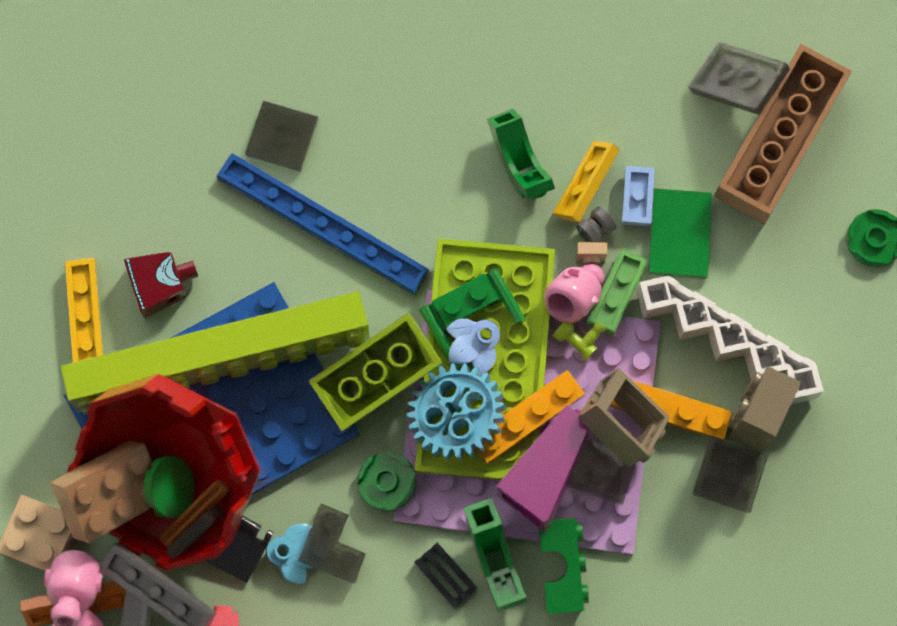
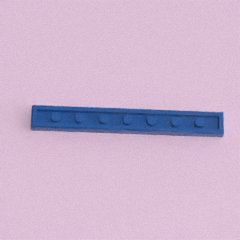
M233 153L230 154L216 175L217 180L413 296L429 273L427 267Z

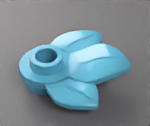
M296 524L290 526L283 536L275 537L267 545L266 556L269 562L279 567L283 577L291 583L305 584L306 569L319 566L327 558L323 549L315 542H311L314 533L312 525ZM278 546H283L286 548V556H280L278 554Z

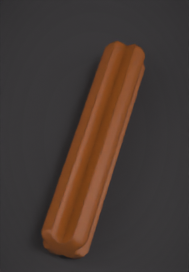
M220 479L215 481L160 535L159 539L165 547L171 548L229 493V487L224 481Z

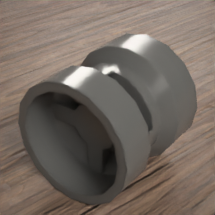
M596 207L588 219H582L575 225L576 230L585 242H601V237L605 234L610 235L617 228L611 216L601 207Z

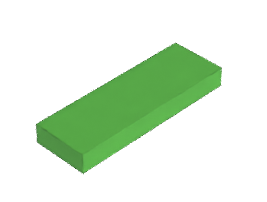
M620 250L602 288L600 301L594 306L586 326L594 328L595 323L599 321L606 327L603 333L611 337L614 336L646 268L647 259L626 250Z

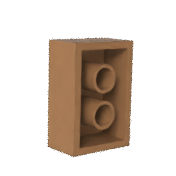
M128 440L50 482L73 538L89 543L152 508L147 505L143 490L144 476L147 470H151L153 466L145 444Z

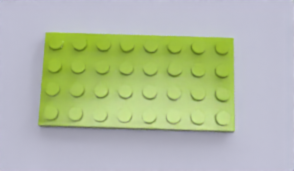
M437 238L431 303L433 300L470 280L497 268L526 318L524 322L516 325L502 300L467 318L475 323L480 320H490L499 328L500 339L496 346H494L496 360L487 373L491 377L490 382L496 381L499 386L497 391H501L504 399L500 401L506 406V410L500 412L501 415H504L544 387L550 313L545 307L544 294L548 285L553 281L555 249ZM428 329V341L443 362L440 366L446 372H450L452 363L447 361L430 329ZM446 329L444 332L452 344L456 339ZM482 329L480 332L481 338L489 340L490 332ZM472 362L465 363L471 372L473 370ZM455 364L458 371L461 370L463 364ZM440 366L432 370L431 373H433L435 376L440 375ZM428 374L424 376L423 380L426 383L431 381ZM456 389L447 390L444 397H452L456 393ZM475 400L471 404L470 409L479 408L483 400ZM443 415L434 416L430 424L439 423ZM463 426L459 428L456 436H464L470 427ZM540 428L488 465H486L475 449L474 458H471L465 452L463 453L462 461H459L453 453L451 459L446 461L443 451L436 458L432 454V448L426 452L422 447L423 442H417L415 473L501 481L540 436ZM449 429L447 430V432L443 433V435H447Z

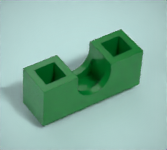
M574 517L553 519L546 533L539 529L540 551L560 553L565 558L566 570L561 578L555 581L543 582L546 613L584 611V604L589 603L588 586L582 585L581 573L586 572L585 555L579 554L578 542H583L582 524H576Z

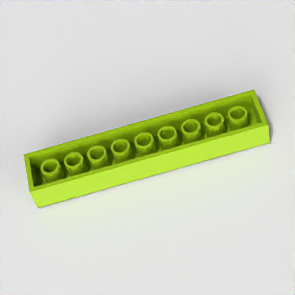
M360 291L61 365L68 401L78 413L83 412L84 415H88L87 411L90 403L107 390L152 375L161 374L187 389L190 388L189 385L199 382L202 385H209L218 382L219 377L231 375L233 378L244 376L249 373L248 370L260 367V370H268L277 367L278 362L289 360L290 363L300 362L307 359V355L314 353L328 355L334 353L337 347L345 345L348 348L358 347L365 340L370 339L369 325Z

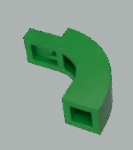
M514 109L488 118V125L499 156L522 199L541 198L548 191L555 189L552 178L542 168L533 152L522 117Z
M493 498L464 507V515L471 540L498 612L526 603L527 597L512 561L504 535L503 524Z

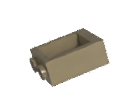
M618 368L599 381L577 418L628 467H631L639 461L642 463L646 462L654 454L655 449L653 447L664 436L666 432L664 427L670 417ZM613 400L643 429L637 440L607 411Z

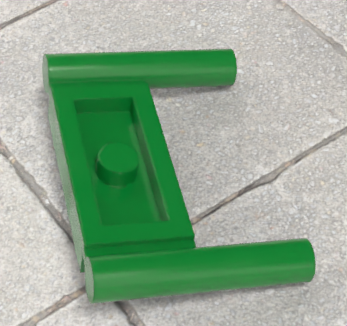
M497 268L470 280L433 300L431 304L419 309L447 361L452 344L444 330L454 321L467 319L502 300L516 325L526 320Z

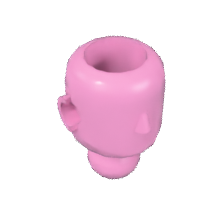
M587 263L581 267H571L561 272L545 290L544 302L548 312L561 322L574 323L581 320L600 301L602 294L601 285L604 281L602 269L596 264Z
M79 550L63 552L54 559L52 568L47 569L45 572L44 587L47 588V596L54 605L51 618L56 626H76L79 624L81 612L87 610L94 603L97 592L101 593V581L104 575L99 571L100 565L98 560L91 554Z

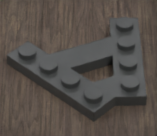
M120 543L113 544L99 571L126 589L121 626H150L152 609L175 626H210L217 614L216 611Z

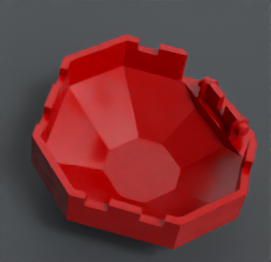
M161 374L152 375L109 389L90 403L87 411L89 418L86 426L80 431L74 449L77 452L74 461L69 464L66 474L131 440L145 444L152 462L156 458L172 455L181 457L188 463L193 473L195 484L194 497L191 504L219 479L224 481L229 487V493L171 548L165 547L159 537L178 517H159L153 513L155 512L153 508L148 509L107 533L119 539L118 543L137 556L145 553L156 559L155 565L165 571L218 557L233 542L261 472L237 415Z

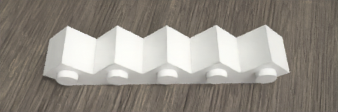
M665 276L639 283L636 293L643 319L672 313L679 340L708 334L715 362L744 356L751 380L757 372L762 374L766 367L769 366L800 381L801 384L791 405L815 400L824 392L815 362L807 357L803 358L788 349L787 345L770 335L766 336L754 329L751 324L733 313H727L717 307L716 303L699 293L690 291L680 285L679 281L670 276Z

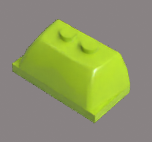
M406 313L310 379L309 382L341 431H344L443 364V362L411 314Z

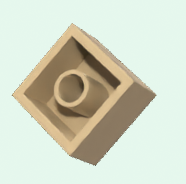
M21 494L0 541V554L46 572L47 569L52 568L53 561L58 555L72 549L76 538H73L62 510Z

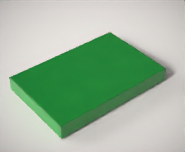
M653 189L648 275L707 279L712 192Z

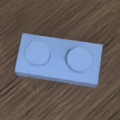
M625 167L621 225L651 226L655 168Z

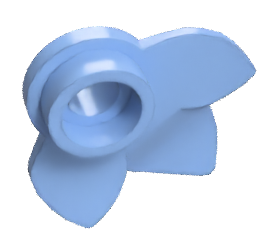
M466 318L458 319L451 323L446 329L456 340L450 347L448 361L455 364L472 362L473 369L478 367L481 375L489 371L496 360L494 346H496L500 339V331L497 325L490 320H480L475 323ZM482 329L490 332L489 340L481 338L480 332Z

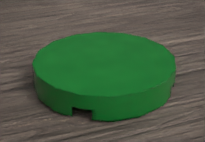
M872 209L860 213L853 219L847 229L846 243L849 252L855 260L865 266L877 268L887 266L897 259L896 216L884 210Z
M383 451L384 453L370 456L362 464L357 476V485L362 500L370 507L382 512L396 511L404 507L412 499L417 487V474L412 463L403 455L393 451Z
M172 455L156 458L151 463L155 464L151 470H147L144 476L143 490L145 501L149 507L154 509L155 512L153 513L157 516L175 518L180 516L192 502L195 486L193 473L188 463L181 457Z

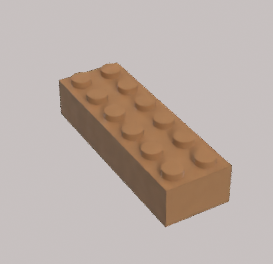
M800 44L719 184L714 197L765 225L852 71Z

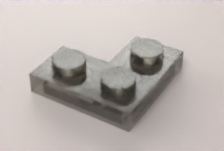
M320 503L297 561L354 584L366 553L338 542L348 514Z

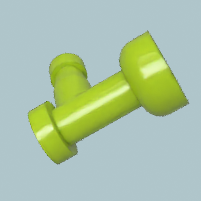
M597 321L594 328L581 338L574 332V323L564 322L555 331L553 337L559 342L566 340L582 354L581 358L586 362L597 350L593 344L600 334L606 330V327Z

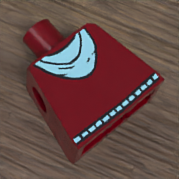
M172 252L124 259L140 312L144 318L184 299L186 292L182 282L199 277L193 260L176 265Z

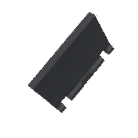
M243 516L233 542L218 557L205 561L248 583L274 532L269 529L263 540L256 537L262 525Z

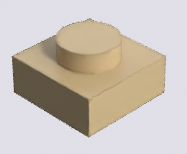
M577 243L576 262H583V265L587 263L599 265L600 262H605L607 243Z

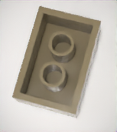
M769 366L766 367L762 374L757 372L749 385H747L740 399L742 404L734 412L728 424V427L732 429L729 438L762 453L777 436L801 382Z

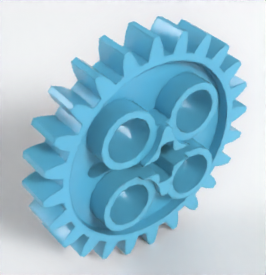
M452 363L450 372H446L440 366V375L435 376L429 372L428 375L431 381L426 383L420 380L419 383L423 389L421 391H412L417 401L408 402L409 407L414 410L407 414L408 419L413 421L409 428L412 433H416L414 436L415 440L418 443L423 442L422 447L426 452L432 448V454L436 458L442 451L446 461L451 459L453 453L459 461H462L463 453L465 452L471 458H474L475 448L484 453L483 443L486 441L494 444L495 442L491 434H501L502 432L496 423L505 422L504 416L500 414V412L506 410L504 403L500 402L504 399L501 391H497L499 386L496 381L490 382L491 377L486 372L481 375L478 367H475L470 372L469 367L464 363L461 370L458 371L455 364ZM456 389V393L452 397H444L447 390ZM475 400H483L479 408L470 409L471 404ZM443 415L439 423L430 424L434 416ZM463 426L470 427L464 436H456L459 428ZM449 429L448 434L443 435V433L447 432V430Z

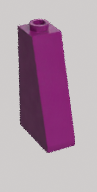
M567 405L497 485L498 497L545 533L552 523L590 436V429L577 418L581 411L579 409L573 410Z

